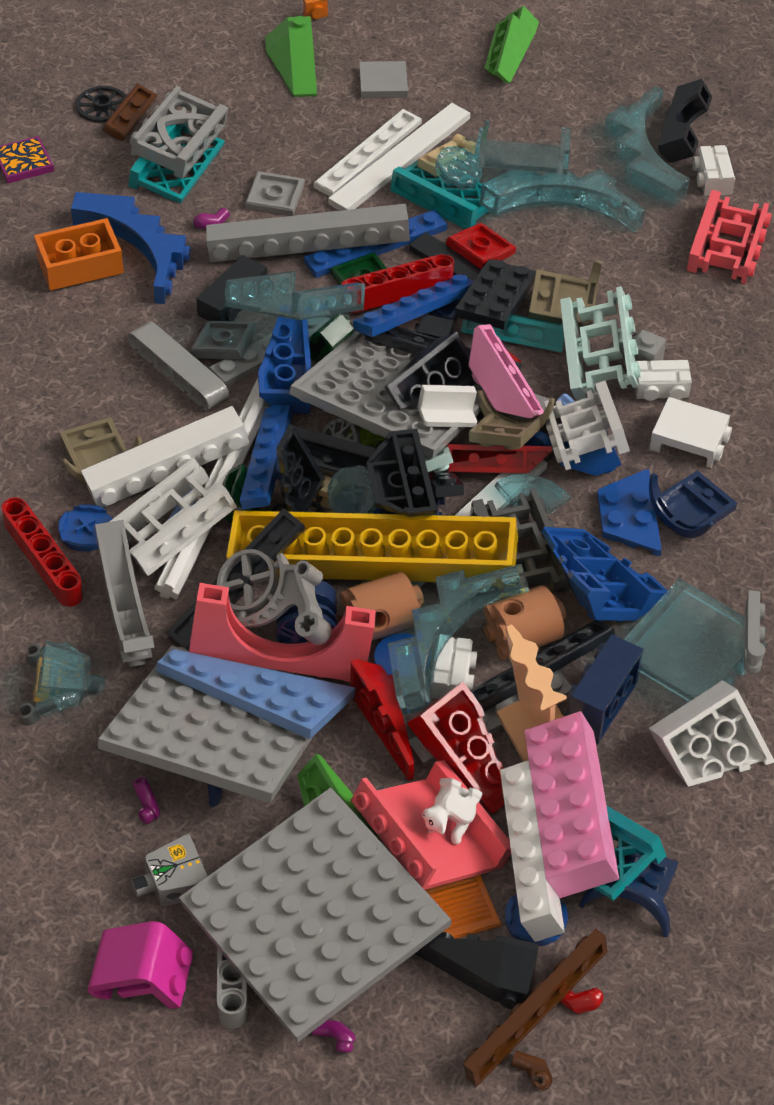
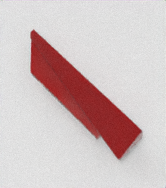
M447 444L445 446L449 447L453 463L449 464V472L528 474L552 452V446H522L516 450H509L501 445L483 447L480 445Z

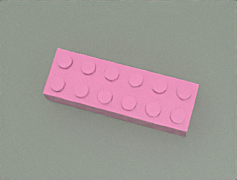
M579 711L524 730L547 881L559 898H563L619 880L594 731L586 718Z

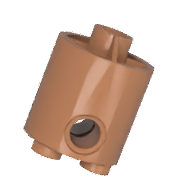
M401 571L347 588L345 591L340 592V599L345 609L346 606L376 610L372 641L420 625V607L424 606L422 591L418 585L412 586L408 577Z
M541 585L483 607L487 620V625L483 626L485 637L488 642L494 641L498 656L502 661L509 659L510 651L505 628L511 624L521 634L523 639L536 643L538 648L563 638V620L566 619L564 605L545 586Z

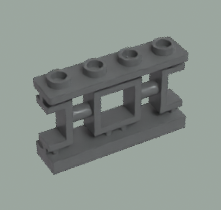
M536 489L530 490L529 496H525L524 493L519 494L517 507L498 511L493 500L487 501L486 505L483 499L472 501L470 516L516 517L518 539L531 537L536 549L516 555L515 569L525 567L526 572L516 574L514 584H495L501 599L527 591V586L547 581L552 592H557L559 588H562L563 592L569 591V583L542 534L544 527L555 528L551 519L548 520L545 501L543 498H539ZM529 513H531L534 522L520 525L518 520L528 519ZM548 556L552 566L537 569L536 564L545 563Z

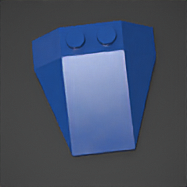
M554 527L543 528L542 534L577 601L588 612L587 614L591 619L598 622L603 620H615L617 622L636 621L670 595V592L647 572L639 574L630 568L631 561L626 558L620 561L609 553L611 547L586 530Z

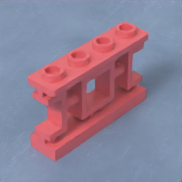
M711 190L689 254L687 271L697 273L699 267L702 268V272L707 273L709 265L733 270L731 279L736 280L737 276L742 277L741 283L746 284L748 276L753 277L757 262L753 260H759L762 246L758 244H764L767 229L763 228H769L772 214L768 213L769 203H764L762 209L759 208V204L754 203L752 211L729 206V197L721 200V192ZM720 210V217H718L717 223L714 225L717 211ZM759 219L755 233H751L755 220ZM720 233L742 237L743 239L739 243L721 239L719 235ZM707 242H710L709 250L707 249L705 257H702ZM745 251H749L744 266H741V260L744 257Z

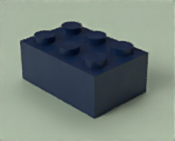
M613 634L606 644L601 643L594 656V662L592 664L588 663L585 666L581 675L582 680L578 685L574 684L571 687L567 696L570 704L565 716L581 711L594 731L597 745L638 683L644 650Z

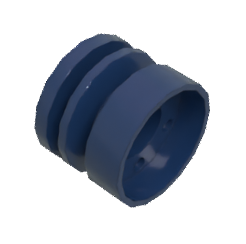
M321 581L320 584L315 586V596L322 610L323 619L333 629L337 625V595L331 585ZM297 606L290 607L282 616L276 619V638L279 643L295 644L308 642L295 630V621L299 616Z

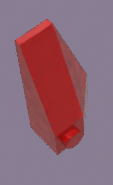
M358 659L350 661V687L356 688L353 700L408 781L413 780L414 760L395 678L391 674L388 675L382 665Z
M463 681L410 719L407 724L437 761H446L468 790L469 788H474L482 792L479 803L492 815L505 804L500 770L504 769L502 762L498 761L492 745L494 740L492 734H488L483 720L485 715L482 706Z

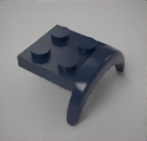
M698 470L663 493L659 489L658 476L655 473L650 475L649 496L655 513L668 528L685 538L702 536L715 523L735 511L738 504Z
M638 853L625 855V864L636 863L642 856ZM616 857L617 866H619V857ZM667 857L659 864L652 861L618 896L634 901L647 909L658 921L663 937H668L670 932V918L663 901L679 863ZM618 880L605 885L611 888ZM594 888L588 889L583 895L579 907L583 908L592 899L605 895Z

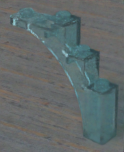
M655 86L648 93H644L641 99L632 104L628 109L620 106L614 112H610L605 120V134L617 140L615 144V159L627 164L625 168V183L674 208L687 196L690 178L666 164L648 141L645 123L661 107L663 89Z
M525 163L483 183L479 201L480 205L495 216L512 209L530 205L559 204L581 207L615 218L634 232L642 228L646 210L617 189V180L601 168L581 178L564 166L541 176Z
M522 564L466 578L464 570L435 577L440 603L412 610L416 636L388 643L396 698L403 715L422 711L431 704V679L438 657L449 639L468 619L482 610L485 605L504 597L529 591Z

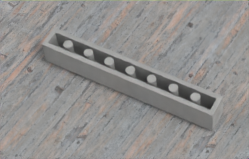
M406 204L206 225L210 262L238 260L242 255L248 258L410 241Z

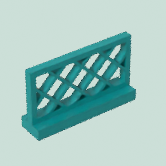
M187 123L166 127L171 140L182 137L183 131L190 134ZM216 137L211 143L216 146L206 149L201 156L204 162L195 163L190 169L193 177L183 179L177 177L175 180L166 181L164 175L174 174V171L168 168H161L159 164L140 156L130 169L128 187L138 189L139 186H142L172 201L182 203L224 146L225 140ZM159 176L161 182L153 183L147 179ZM181 186L183 191L178 194L171 191L169 187Z
M417 160L405 169L398 166L392 173L390 191L429 211L435 209L442 218L464 229L474 226L477 219L504 200V194L452 168L436 176L437 178H425V176L434 175L419 168ZM442 176H450L454 179L442 178ZM445 186H456V188H445ZM461 186H470L474 189H463ZM464 196H476V199L465 198ZM481 196H490L492 199H482Z
M607 806L612 840L618 841L619 848H615L614 851L615 857H619L617 869L620 879L611 888L603 884L594 887V889L614 901L624 891L625 887L630 885L652 861L659 864L667 855L658 835ZM638 853L642 856L636 863L625 864V855Z

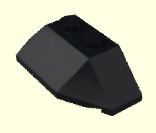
M418 429L390 431L385 440L367 461V470L375 507L407 517L437 514V507Z

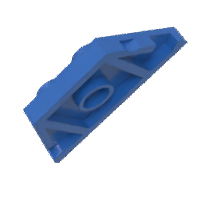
M645 469L598 489L597 500L602 537L612 541H620L626 546L635 549L639 546L652 551V555L661 556L662 549L657 516L649 496L650 470Z

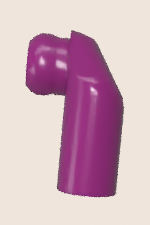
M220 208L215 214L200 213L194 217L193 224L198 229L206 230V225L224 223L229 218L230 213L226 208Z
M139 777L132 782V786L143 806L139 810L138 816L144 824H150L154 819H158L160 809L147 778Z
M327 1020L312 1031L314 1036L333 1037L336 1039V1049L339 1052H351L354 1048L355 1034L342 1022Z

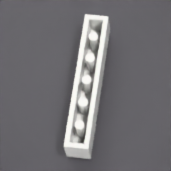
M230 406L83 469L81 472L96 506L104 508L159 484L192 458L201 466L250 445L244 424L233 406Z
M528 760L501 769L500 773L520 921L532 939L537 942L565 933L560 898L547 881Z

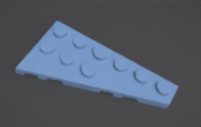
M177 649L171 650L157 662L156 672L307 739H311L354 698L356 690L355 687Z

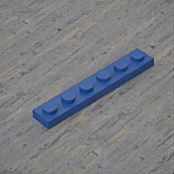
M434 209L408 219L410 241L322 250L305 256L304 263L314 277L318 278L329 274L330 268L373 252L378 256L408 245L425 232L432 236L446 231L447 223Z
M454 275L449 280L437 282L430 288L421 289L416 294L402 297L397 302L383 305L382 308L376 311L365 313L364 316L353 320V328L357 332L374 337L463 298L474 280L468 279L465 275Z
M276 404L264 409L240 497L243 510L270 506L277 479L276 447L291 423L293 411L290 404Z

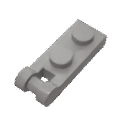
M749 590L744 608V669L748 673L756 674L761 670L762 659L766 651L763 645L765 627L760 626V621L764 620L765 604L760 603V591Z

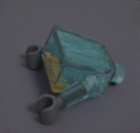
M46 640L42 649L38 644H31L29 646V654L25 658L28 665L37 667L33 702H36V706H33L31 703H23L20 706L21 714H28L20 718L24 725L36 723L38 714L44 716L65 708L80 705L87 691L102 693L105 677L90 674L91 658L79 652L68 642L55 643Z

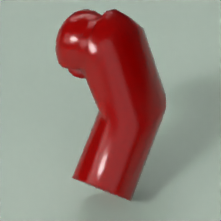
M591 988L576 994L570 991L560 1003L573 1013L582 1014L598 1009L603 1002L604 996L598 988Z

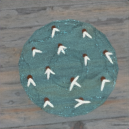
M457 146L446 147L440 151L436 158L435 170L438 176L449 186L451 184L457 186L456 189L469 190L477 185L482 176V166L479 160L464 148Z

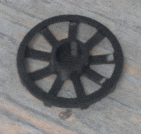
M111 86L92 87L79 95L76 100V110L81 117L95 123L107 122L112 116L109 110L116 111L118 107L113 105L122 103L127 95L120 89ZM99 90L98 95L94 97L89 95L90 92ZM103 90H111L113 93L109 96L103 94ZM118 93L123 96L121 100L112 101ZM85 96L93 101V103H82L80 101ZM81 107H93L87 111L81 109ZM94 111H97L96 116L88 115ZM105 112L107 117H100L101 113Z

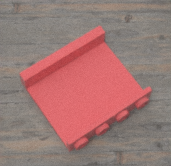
M445 760L435 762L429 775L424 780L376 790L367 778H363L350 800L392 855L424 890L501 869L511 855L510 840L479 802L476 806L475 818L470 822L466 832L462 835L460 844L455 845L451 841V833L456 823L450 819L447 820L444 834H440L437 831L428 833L422 813L426 808L434 805L435 798L441 788L439 784L440 779L453 778L462 783V788L468 789Z

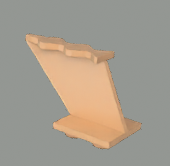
M511 624L505 628L510 651L509 659L513 666L519 701L498 710L496 715L522 761L525 762L529 759L524 730L564 717L557 704L566 700L567 697L564 694L553 691L551 687L553 672L551 669L540 666L535 659L538 651L536 643L523 639L521 634Z

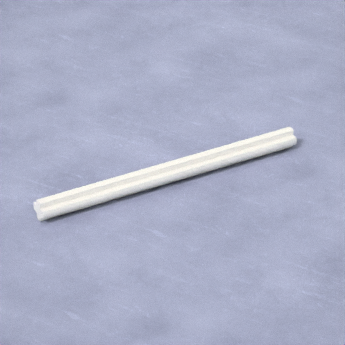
M258 378L239 415L244 424L250 445L218 458L209 475L210 480L204 486L205 490L217 482L223 484L229 470L243 464L259 431L264 409L271 406V404L259 397ZM211 528L167 561L154 587L155 590L161 592L160 597L169 599V597L177 599Z

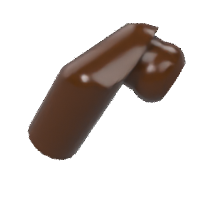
M518 1050L515 1051L511 1066L527 1071L534 1088L540 1091L547 1090L552 1084V1074L546 1061Z

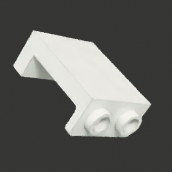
M668 397L652 432L649 450L660 453L663 444L706 457V467L711 469L714 461H720L724 451L722 442L728 443L732 432V427L728 426L730 415Z

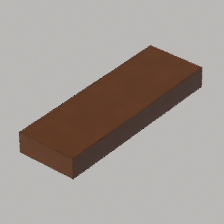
M137 83L104 124L102 131L118 140L124 141L154 103L157 94Z

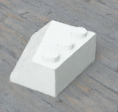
M723 680L649 727L660 751L688 787L721 778L725 771L738 768L739 772L750 770V764L763 761L765 765L774 763V759L738 690Z

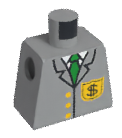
M187 834L147 854L145 857L147 874L131 880L137 897L155 892L162 907L180 903L179 897L208 876L191 836Z

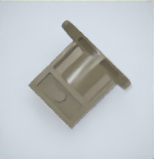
M594 260L589 280L537 269L528 318L563 324L560 299L568 297L571 298L572 302H576V298L582 297L585 307L595 306L601 261ZM577 313L579 328L592 325V320L582 322Z
M479 390L477 393L478 402L485 417L469 431V442L479 443L483 447L501 445L509 450L521 448L547 422L552 413L555 398L551 397L545 411L540 416L530 420H515L496 411L488 402L484 391Z
M111 417L59 432L60 440L71 463L66 458L62 461L71 476L80 482L86 483L81 470L127 451ZM136 437L132 448L142 445L141 437Z

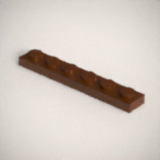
M595 929L589 936L582 937L577 943L575 950L567 958H562L556 964L553 973L545 981H539L533 988L532 994L523 1003H518L512 1009L509 1018L501 1026H495L489 1033L487 1040L479 1048L473 1049L467 1055L463 1066L466 1078L477 1087L604 957L608 950L606 936Z

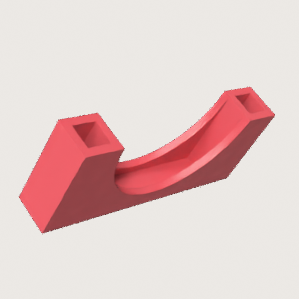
M199 583L189 652L261 668L350 682V661L358 659L368 662L375 627L376 610L346 606L343 617L332 629L330 638L324 644L315 645L309 641L295 644L279 643L252 633L237 619L230 605L229 587Z

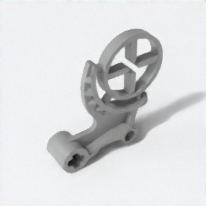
M255 549L239 551L223 564L218 575L217 585L229 587V591L244 587L245 606H237L231 602L230 605L234 611L239 612L237 619L246 628L269 624L282 616L290 607L297 606L299 616L295 621V630L300 636L315 645L326 643L331 636V625L323 619L322 610L315 596V586L321 583L323 575L313 565L305 560L299 561L296 565H290L283 553L278 554L277 561L274 562L266 554ZM251 557L263 558L268 564L269 571L252 575ZM240 561H242V574L253 583L257 584L269 580L266 591L255 602L253 587L241 579L227 582L229 573ZM260 610L259 612L251 616L245 617L246 613H253Z

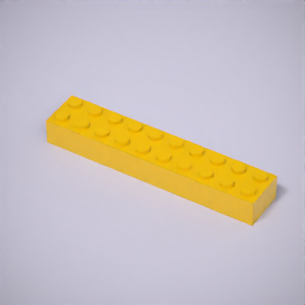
M234 510L227 560L235 553L244 550L276 517L279 511ZM289 512L303 523L306 529L283 554L290 565H296V563L302 560L307 561L321 571L322 579L375 580L401 571L405 573L409 581L514 584L518 543L516 517L441 515L407 517L400 514Z

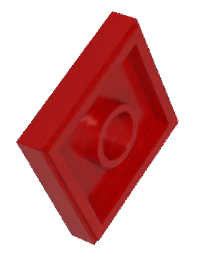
M482 223L451 235L446 240L448 247L481 270L489 259L502 261L515 254L517 248Z

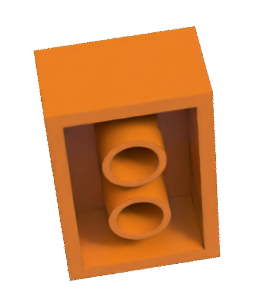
M108 218L34 235L37 259L50 291L124 273L122 250Z

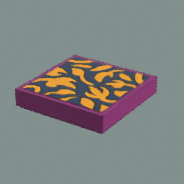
M39 136L0 145V169L7 184L54 172V166Z

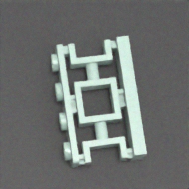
M622 286L616 287L617 292L615 293L612 290L607 291L608 303L585 307L582 297L576 298V302H572L570 297L560 299L570 389L576 401L587 398L586 391L591 390L592 393H595V383L618 378L622 389L627 388V385L630 384L633 388L638 387L637 378L641 377V370L638 361L635 362L634 355L638 354L636 340L632 339L631 334L635 332L633 317H629L628 311L632 310L630 295H625ZM617 303L621 323L620 329L616 319L604 322L605 316L618 314ZM577 313L582 322L592 319L594 321L592 325L580 327L581 337L579 335ZM612 333L613 348L591 352L589 338ZM622 348H624L627 374H625L621 364L611 367L609 361L623 358ZM582 357L584 358L587 366L599 364L598 370L585 372L586 383L584 378Z

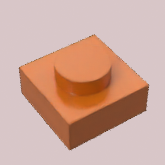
M303 0V16H310L311 20L327 17L328 0Z

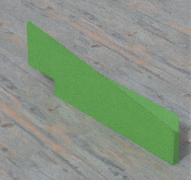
M524 5L508 14L506 19L496 24L484 67L488 73L500 78L505 83L511 82L539 24V21Z

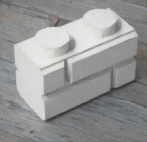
M725 145L714 146L713 148L711 146H700L697 156L693 157V170L698 171L697 186L702 187L705 196H710L711 190L720 191L721 195H732L735 176L727 147Z
M688 360L638 361L641 377L637 378L638 387L635 388L636 399L652 401L657 398L668 397L678 400L689 398L692 380Z
M441 635L438 637L430 698L438 699L463 681L469 690L473 689L474 675H470L469 670L476 668L477 652L472 651L473 641L471 639H454V637Z

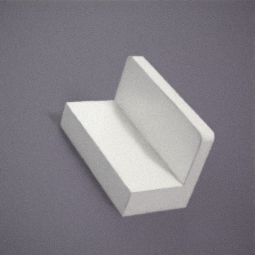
M422 385L417 408L425 426L474 427L477 425V420L473 413L477 394L474 386Z

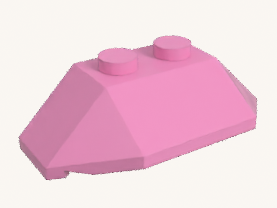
M490 324L478 325L474 328L469 367L473 372L472 377L474 381L486 393L488 402L499 412L530 419L540 416L544 412L541 404L500 338L495 334Z

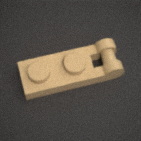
M456 134L451 141L419 157L417 166L436 177L444 173L446 167L449 170L454 165L456 166L477 153L479 145L473 141L468 142L464 136Z

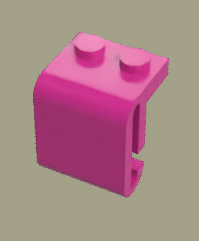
M150 921L106 929L101 935L88 986V993L95 998L111 1000L113 989L118 988L117 994L122 998L153 994L168 1008H181L190 964L192 963L193 950L166 925L160 922Z

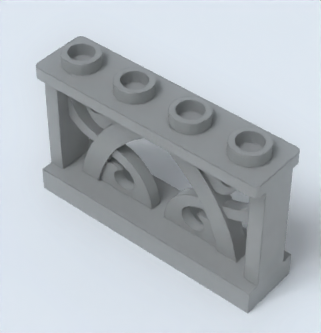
M176 86L171 93L168 92L162 104L155 107L151 117L143 121L140 130L132 134L130 139V145H132L131 155L134 157L137 155L168 168L174 171L175 176L183 179L226 126L229 107L219 104L217 107L181 91V87ZM180 106L182 110H176V108ZM188 123V131L193 137L182 136L171 140L166 127ZM193 124H196L195 127H201V128H200V129H196V128L193 127ZM149 140H154V141H155V142H152V145H151V144H148V141H149Z

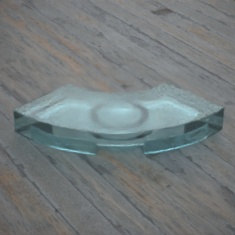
M534 475L508 476L498 480L494 486L511 506L518 504L519 494L524 493L525 496H529L530 490L536 489L539 498H543L548 514L557 510L571 499L568 492L556 483Z

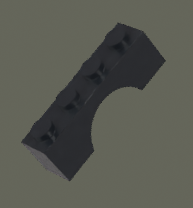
M702 79L677 86L658 143L659 152L670 163L695 155L699 140L690 124L709 110L712 95Z

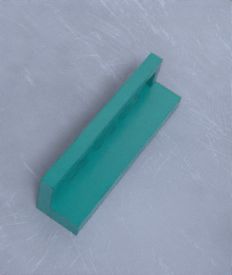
M513 315L504 330L492 327L497 337L502 341L560 353L563 351L565 342L563 324ZM463 319L461 332L473 335L474 328L484 324Z

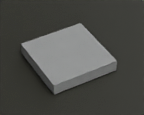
M406 61L359 62L361 98L408 97Z
M257 171L245 202V208L293 216L305 185V179Z

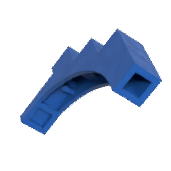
M76 192L71 207L73 226L108 218L115 236L124 239L136 247L154 268L156 273L153 286L155 303L165 304L167 295H172L173 281L171 278L176 277L177 269L183 270L185 261H190L191 247L186 245V235L165 234V227L161 226L160 216L139 214V207H135V197Z

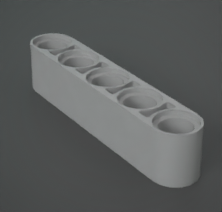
M149 321L127 335L128 342L133 349H138L139 351L137 352L149 363L153 362L155 364L154 367L165 377L169 376L173 384L183 392L186 391L188 393L186 395L199 406H204L205 411H208L229 397V391L225 383L154 322Z
M218 949V1018L224 1027L235 1029L241 1027L247 1020L248 983ZM229 978H238V979H239V980L234 981V982H229V981H227V979H229ZM229 1007H237V1008H239V1009H237L236 1011H227V1010H226V1009L229 1008Z

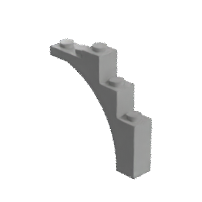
M124 520L95 524L94 529L106 592L108 593L113 625L116 628L121 661L123 663L129 662V667L147 664L146 658L152 657L151 648H154V642L146 624L137 589Z

